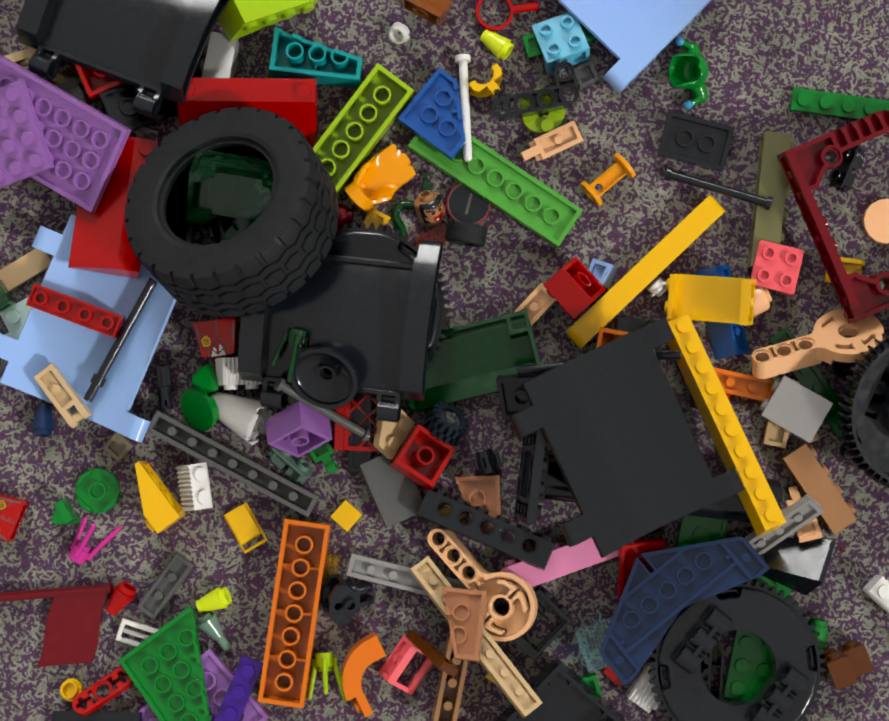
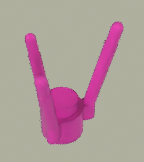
M84 516L76 537L70 546L71 551L68 557L80 565H83L86 560L91 561L94 555L122 527L118 526L90 551L91 547L87 542L96 524H92L83 540L79 541L88 519L87 516Z

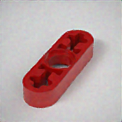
M119 667L76 695L72 701V707L77 714L87 716L129 689L133 685V681L129 676L126 677V683L119 681L120 674L128 675L123 667ZM110 680H112L114 683H116V684H115L116 687H117L116 690H114V687H113L112 684L109 682ZM103 685L108 686L110 689L109 694L106 697H99L97 695L99 687ZM92 693L98 702L95 703L93 700H90L92 698L89 694ZM81 700H84L85 702H87V704H86V705H87V708H86V709H83L82 707H80V705H81V704H80V701H81Z

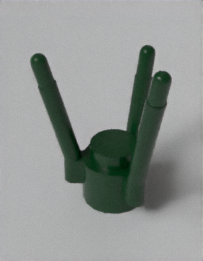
M290 327L288 333L283 332L282 340L271 361V366H275L286 342H288L287 346L293 348L288 370V383L292 381L297 351L301 347L302 350L306 349L309 337H306L307 331Z

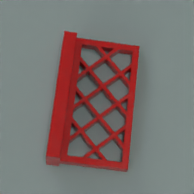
M366 395L358 403L352 399L351 401L355 405L352 409H350L351 401L345 406L335 409V412L350 420V413L358 408L365 415V418L358 425L361 426L368 419L377 428V424L370 418L377 411V407L367 415L359 406L369 395ZM372 397L371 399L378 406V402ZM335 422L334 450L380 452L369 439L366 442L371 447L363 446L366 443L364 441L359 446H349V436L353 432H349L348 429ZM377 429L370 435L369 439L376 434Z

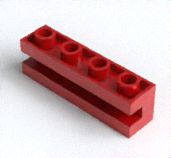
M35 283L26 303L27 306L113 338H117L125 320L124 316Z

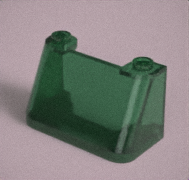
M211 150L198 151L195 154L189 172L186 221L203 224L210 220L212 214L256 221L265 209L273 188V172L269 161Z

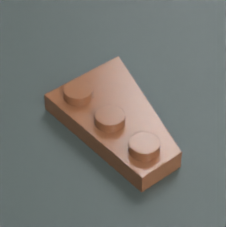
M500 475L454 477L460 489L462 499L468 502V507L473 509L476 506L489 511L488 515L497 518V515L502 516ZM485 522L481 525L480 530L484 534H489L493 531L494 526L489 522Z
M441 586L454 657L456 660L479 662L488 592Z

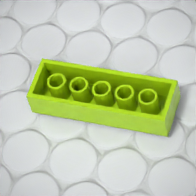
M379 63L376 64L313 147L314 152L329 172L335 184L337 197L414 97V90Z

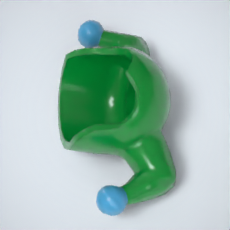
M680 36L676 38L675 44L683 46L687 53L675 54L671 58L668 76L673 87L690 89L694 95L692 100H686L683 103L684 109L690 110L693 106L704 102L708 97L705 81L708 77L709 67L706 60L701 56L698 44L686 41Z

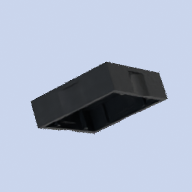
M557 657L529 685L543 703L524 719L516 708L511 705L496 720L625 721L624 716Z

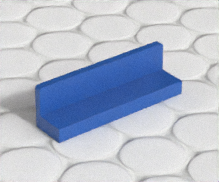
M729 264L695 272V275L732 277ZM706 321L716 360L750 352L743 325Z

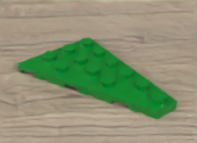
M190 606L118 660L160 721H211L195 611Z

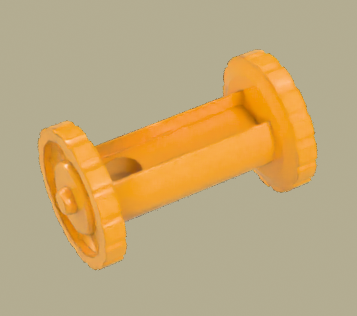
M619 153L613 155L616 163L590 185L585 181L580 183L587 197L598 207L603 204L600 196L625 175L631 179L636 176L631 165ZM597 184L602 186L599 192L595 190Z

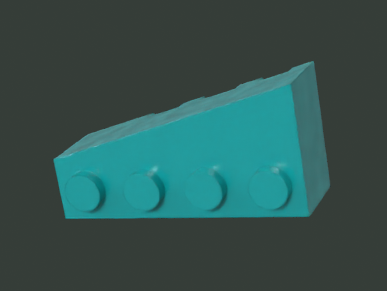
M275 27L269 72L271 78H317V84L358 89L362 83L363 59L338 49L323 46L322 43L306 40L302 36L294 33L290 34L284 32L283 29Z

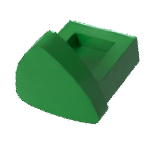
M211 364L199 369L191 379L193 385L208 391L206 392L208 396L218 390L216 375Z
M67 498L54 504L56 509L52 516V523L72 525L80 522L79 516Z

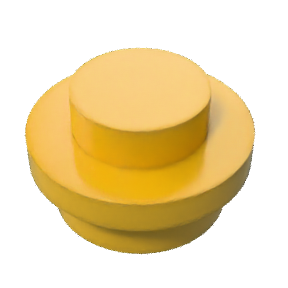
M74 678L65 680L60 687L62 698L70 702L83 691L81 682Z

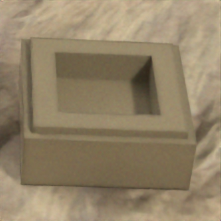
M115 432L102 449L120 463L134 447V444L123 435Z

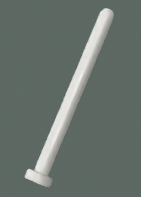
M458 54L455 56V63L459 64L460 102L466 140L463 146V159L466 162H470L472 160L468 63L471 62V56L469 54Z

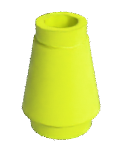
M488 29L480 37V41L498 59L502 58L505 60L514 48V44L511 43L510 39Z
M217 587L199 600H196V606L200 613L225 609L232 603L231 595L226 587Z

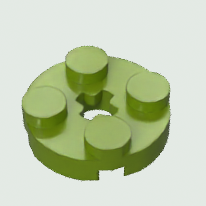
M542 96L540 102L543 105H550L552 99L549 96ZM523 100L520 109L526 110L530 107V104ZM565 109L549 112L548 115H543L542 117L533 115L521 119L525 127L531 132L545 134L562 124L565 117Z

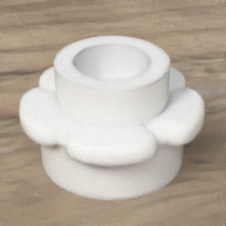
M395 22L389 29V38L396 44L407 42L410 38L409 28L401 22Z
M661 277L655 279L647 288L651 293L650 296L654 297L656 295L660 297L666 291L665 285L667 280H663Z

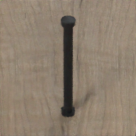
M670 167L667 168L664 178L666 181L671 179L765 207V210H770L773 202V197L765 198L673 171V168Z

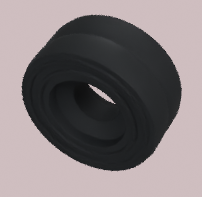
M448 222L445 241L470 247L485 246L486 227L466 222Z

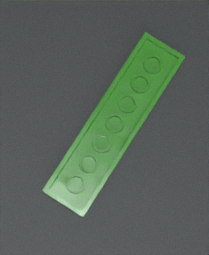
M414 136L407 147L409 150L557 249L583 211L473 136H471L472 160L470 162H466L463 159V147L451 161L420 137Z

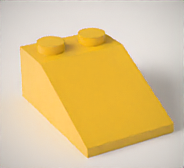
M147 460L138 461L135 463V470L143 514L147 519L145 524L152 532L156 531L158 534L168 529L184 517L186 513L181 510L182 507Z

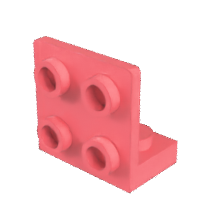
M760 240L750 279H756V286L779 291L781 295L785 296L794 295L804 250Z

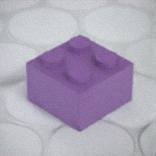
M300 401L291 404V406L265 420L267 444L297 458L332 440L330 419Z

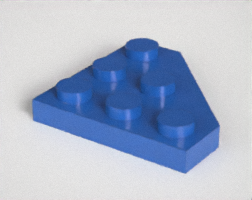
M439 67L397 119L399 123L452 161L465 145L466 140L457 80Z

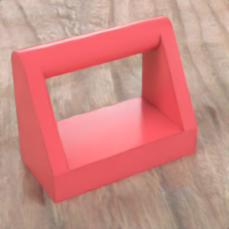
M403 635L379 670V673L390 684L413 695L434 663L427 657L408 686L399 681L398 678L417 651L423 654L406 635Z

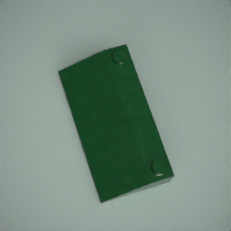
M527 309L449 328V330H442L441 333L446 336V339L439 338V342L443 347H435L439 355L431 354L430 357L434 360L433 363L427 361L425 400H408L412 413L431 409L440 401L442 403L447 401L450 404L498 392L496 383L498 375L518 374V365L541 364Z

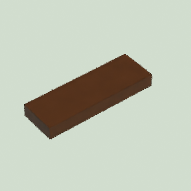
M414 630L408 632L406 637L440 670L452 677L456 676L459 672L458 668L427 638Z

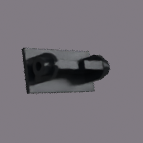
M859 145L842 152V162L831 174L830 187H838L844 193H847L848 189L851 190L857 175L850 171L851 169L859 171L865 155H863L865 151L860 149Z

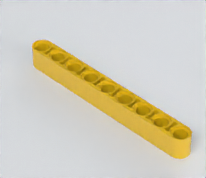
M711 195L706 197L702 203L565 332L567 336L581 349L599 332L600 327H604L726 210Z

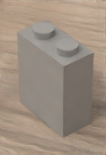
M785 375L781 379L776 378L770 388L773 391L769 399L765 398L759 407V410L762 411L760 417L805 443H811L833 403Z

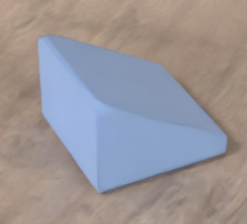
M593 258L588 270L605 288L609 289L617 268L612 264Z

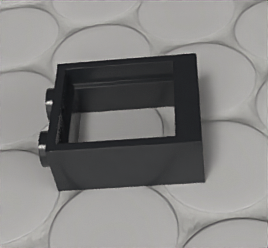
M537 588L534 591L536 598L540 597L562 620L536 647L523 635L513 640L533 661L572 622L568 617L571 613L562 604L558 607L552 601L555 597L546 588L543 591Z

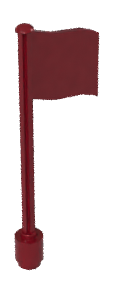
M109 581L107 584L0 592V602L53 598L46 620L43 651L37 667L91 663L99 642L104 606L108 594L111 595L113 593L114 586Z

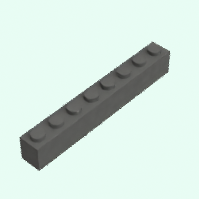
M156 411L147 429L149 433L306 517L311 515L320 498V495L163 411Z

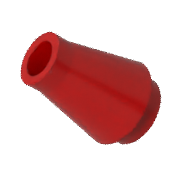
M126 581L117 584L105 608L106 611L113 616H117L135 598V593L137 592L135 587Z

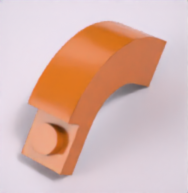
M375 632L363 637L352 646L341 668V686L347 701L356 698L352 702L357 712H363L365 718L374 713L362 690L361 680L363 673L369 665L386 656Z

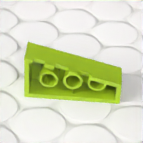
M231 0L222 11L218 20L229 42L284 19H290L301 12L303 14L315 9L314 5L319 0Z

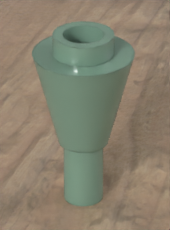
M206 612L199 617L197 627L214 641L216 640L223 651H227L231 645L223 635L224 633L216 613L210 614Z

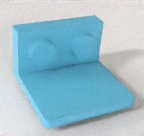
M570 12L532 25V30L544 57L548 76L553 74L555 66L562 61L571 63L573 67L590 61V47L579 21Z

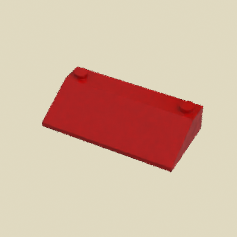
M192 77L185 103L183 105L177 103L180 126L192 119L197 121L199 116L208 112L217 111L219 113L221 109L238 107L240 109L242 107H254L260 110L271 111L291 122L305 136L311 147H314L318 142L317 78Z
M128 137L96 212H89L83 207L77 206L68 268L138 278L141 262L134 254L127 236L125 205L128 203L127 195L132 183H135L134 176L141 164H146L145 158L158 146V141Z

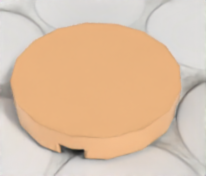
M880 199L870 204L865 210L862 219L866 235L874 242L880 244H889V199Z

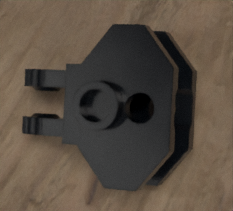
M339 574L331 575L322 586L323 609L329 613L330 619L338 626L347 625L355 613L360 612V607L374 602V597L366 594L373 591V584L370 582L354 584L352 581L347 582Z

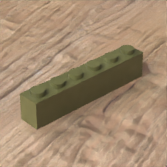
M764 131L761 134L755 195L765 198L773 197V202L770 210H765V207L753 204L747 268L753 269L760 240L776 244L784 243L785 231L782 230V223L787 218V208H784L785 199L789 197L790 186H787L786 176L776 155L794 148V141H791L792 134Z

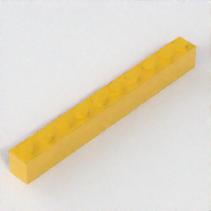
M687 314L668 321L675 336V339L667 342L670 350L682 351V359H675L726 470L730 471L735 467L745 489L737 494L757 537L779 529L786 523V520L689 315Z

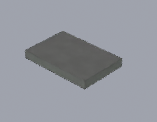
M381 455L358 465L383 525L385 528H388L416 515L423 499L416 483L390 467L389 464L392 459H387L384 455Z

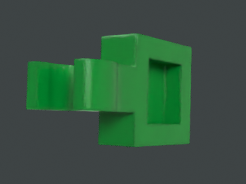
M330 441L309 452L315 464L322 461L329 474L339 469L335 460L331 457L336 450H334Z

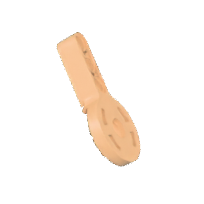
M843 309L828 312L816 321L811 334L755 350L752 353V374L758 379H767L822 363V361L831 365L834 361L854 363L856 359L862 361L864 358L861 352L866 354L870 352L867 348L868 345L874 348L876 347L875 339L880 342L883 341V325L873 315L859 322L848 323Z
M441 527L429 532L427 537L428 544L468 589L488 592L484 628L495 641H510L525 634L533 625L538 610L537 598L532 586L522 576L513 572H488L452 531ZM439 532L444 535L443 544L437 541V534ZM454 549L459 552L460 557L458 561L452 558V551ZM469 566L475 571L473 578L467 575V568ZM498 598H504L509 604V611L506 615H500L495 610L494 603Z

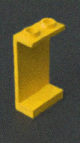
M670 274V278H667L666 291L669 293L668 301L665 302L664 312L669 320L688 314L690 319L695 321L733 323L744 326L753 325L756 279Z

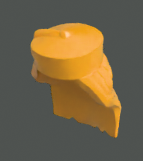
M391 144L374 155L354 175L353 181L345 187V191L352 200V204H355L367 213L375 210V204L392 199L394 193L416 175L414 167L410 165L409 157L405 152L402 153L396 144Z

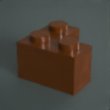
M856 640L845 642L843 648L838 650L834 648L827 649L820 656L826 659V662L820 664L821 667L826 668V671L822 672L826 678V683L836 690L857 683L858 676L874 670L865 645L861 642H856Z

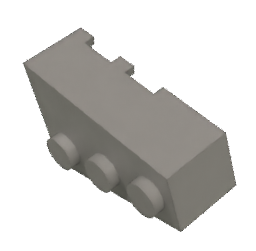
M211 32L210 38L204 47L206 58L205 60L202 59L200 64L202 78H233L236 72L239 51L238 39L229 42L225 33Z

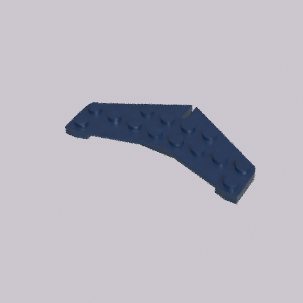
M732 537L640 553L654 571L652 573L636 557L600 648L602 658L625 686L636 677L683 608L762 576L770 569L745 538Z

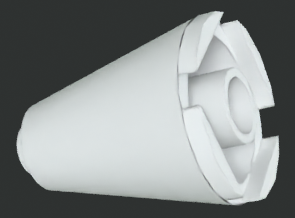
M223 392L211 395L218 407V420L250 445L256 444L260 440L256 437L259 433H265V420L272 416L273 411L269 407H262L260 400Z

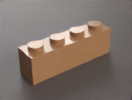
M801 443L779 459L803 495L809 494L823 507L824 512L818 517L828 532L835 535L857 520L854 516L856 511L849 501L845 502L842 498L843 491L836 482H831L828 477L830 472L823 463L819 464L815 458L818 455L811 445L807 446L806 443Z
M447 632L443 655L458 668L459 672L455 677H452L440 670L431 721H457L468 661L455 659L450 632Z

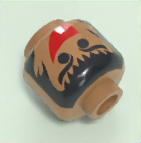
M425 190L414 201V209L420 222L427 225H436L443 220L446 208L439 193Z

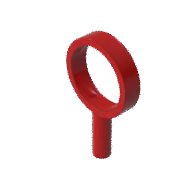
M479 0L475 7V17L479 25L485 30L488 29L492 32L500 31L509 25L514 13L539 10L538 1L512 4L511 0H504L509 8V17L504 24L494 27L487 25L481 19L479 8L484 0Z

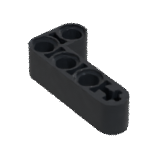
M562 61L555 66L553 87L495 99L491 106L492 117L502 122L573 107L579 97L573 65L567 61ZM565 69L569 72L570 76L563 79L558 76L557 72ZM570 91L573 93L574 99L567 101L563 98L562 93ZM542 96H549L552 99V103L550 105H543L540 102V98ZM521 100H526L530 107L522 110L518 107L517 103ZM511 102H514V104H513V110H514V112H511V111H512V108H510ZM499 105H502L503 108H507L505 109L504 114H501L500 111H498Z

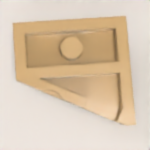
M402 409L398 423L377 420V432L373 445L387 459H393L415 422Z

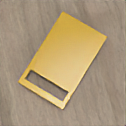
M247 502L223 515L244 554L268 541ZM260 534L263 535V540L246 550L242 546Z

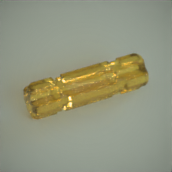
M327 555L326 564L328 566L325 567L323 585L329 576L338 574L339 555Z

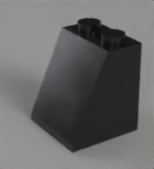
M794 532L761 555V558L770 567L762 576L807 595L823 583L836 542L818 538L799 543L796 532Z

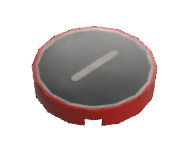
M457 184L451 189L447 197L446 208L453 221L480 224L487 218L491 210V204L462 184Z

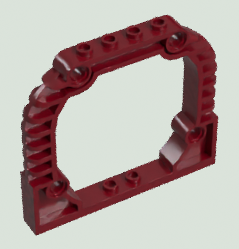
M889 110L872 113L776 155L848 323L859 322L889 308V272L874 274L869 278L857 272L846 273L837 252V243L828 231V222L822 216L812 190L820 186L825 171L841 164L843 159L842 152L872 138L889 134ZM825 153L829 155L830 163L825 160ZM880 279L884 282L883 289L879 285Z

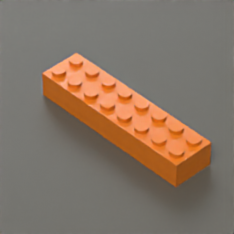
M290 517L284 519L258 702L302 709L306 704L332 523Z

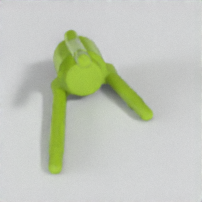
M333 652L315 653V659H312V672L307 698L309 700L312 699L317 667L318 672H322L324 694L327 695L328 671H332L333 666L343 702L347 703L341 686V675L337 657H333Z

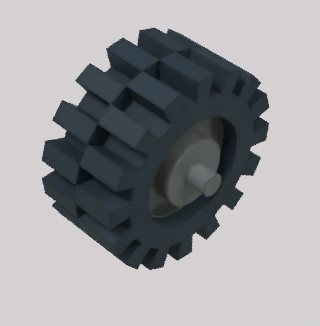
M440 401L426 415L425 425H428V431L432 430L431 435L433 437L435 435L438 437L437 440L441 441L443 439L445 444L448 442L454 444L468 430L469 423L467 422L469 420L464 418L466 414L460 412L458 406L454 408L453 403L448 405L447 401L443 403Z

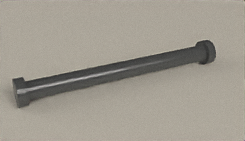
M282 377L276 381L274 390L288 394L360 436V440L366 442L371 435L369 428H362L332 409L320 408L308 403Z

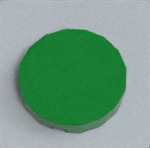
M195 386L185 390L182 394L180 401L181 409L185 419L193 428L199 431H207L213 428L215 422L218 421V407L214 398L206 394L208 391Z
M96 468L86 471L79 477L75 486L77 502L81 508L91 513L109 511L120 498V483L116 476L106 469Z

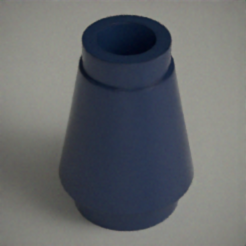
M38 403L31 428L34 436H52L54 423L51 404Z

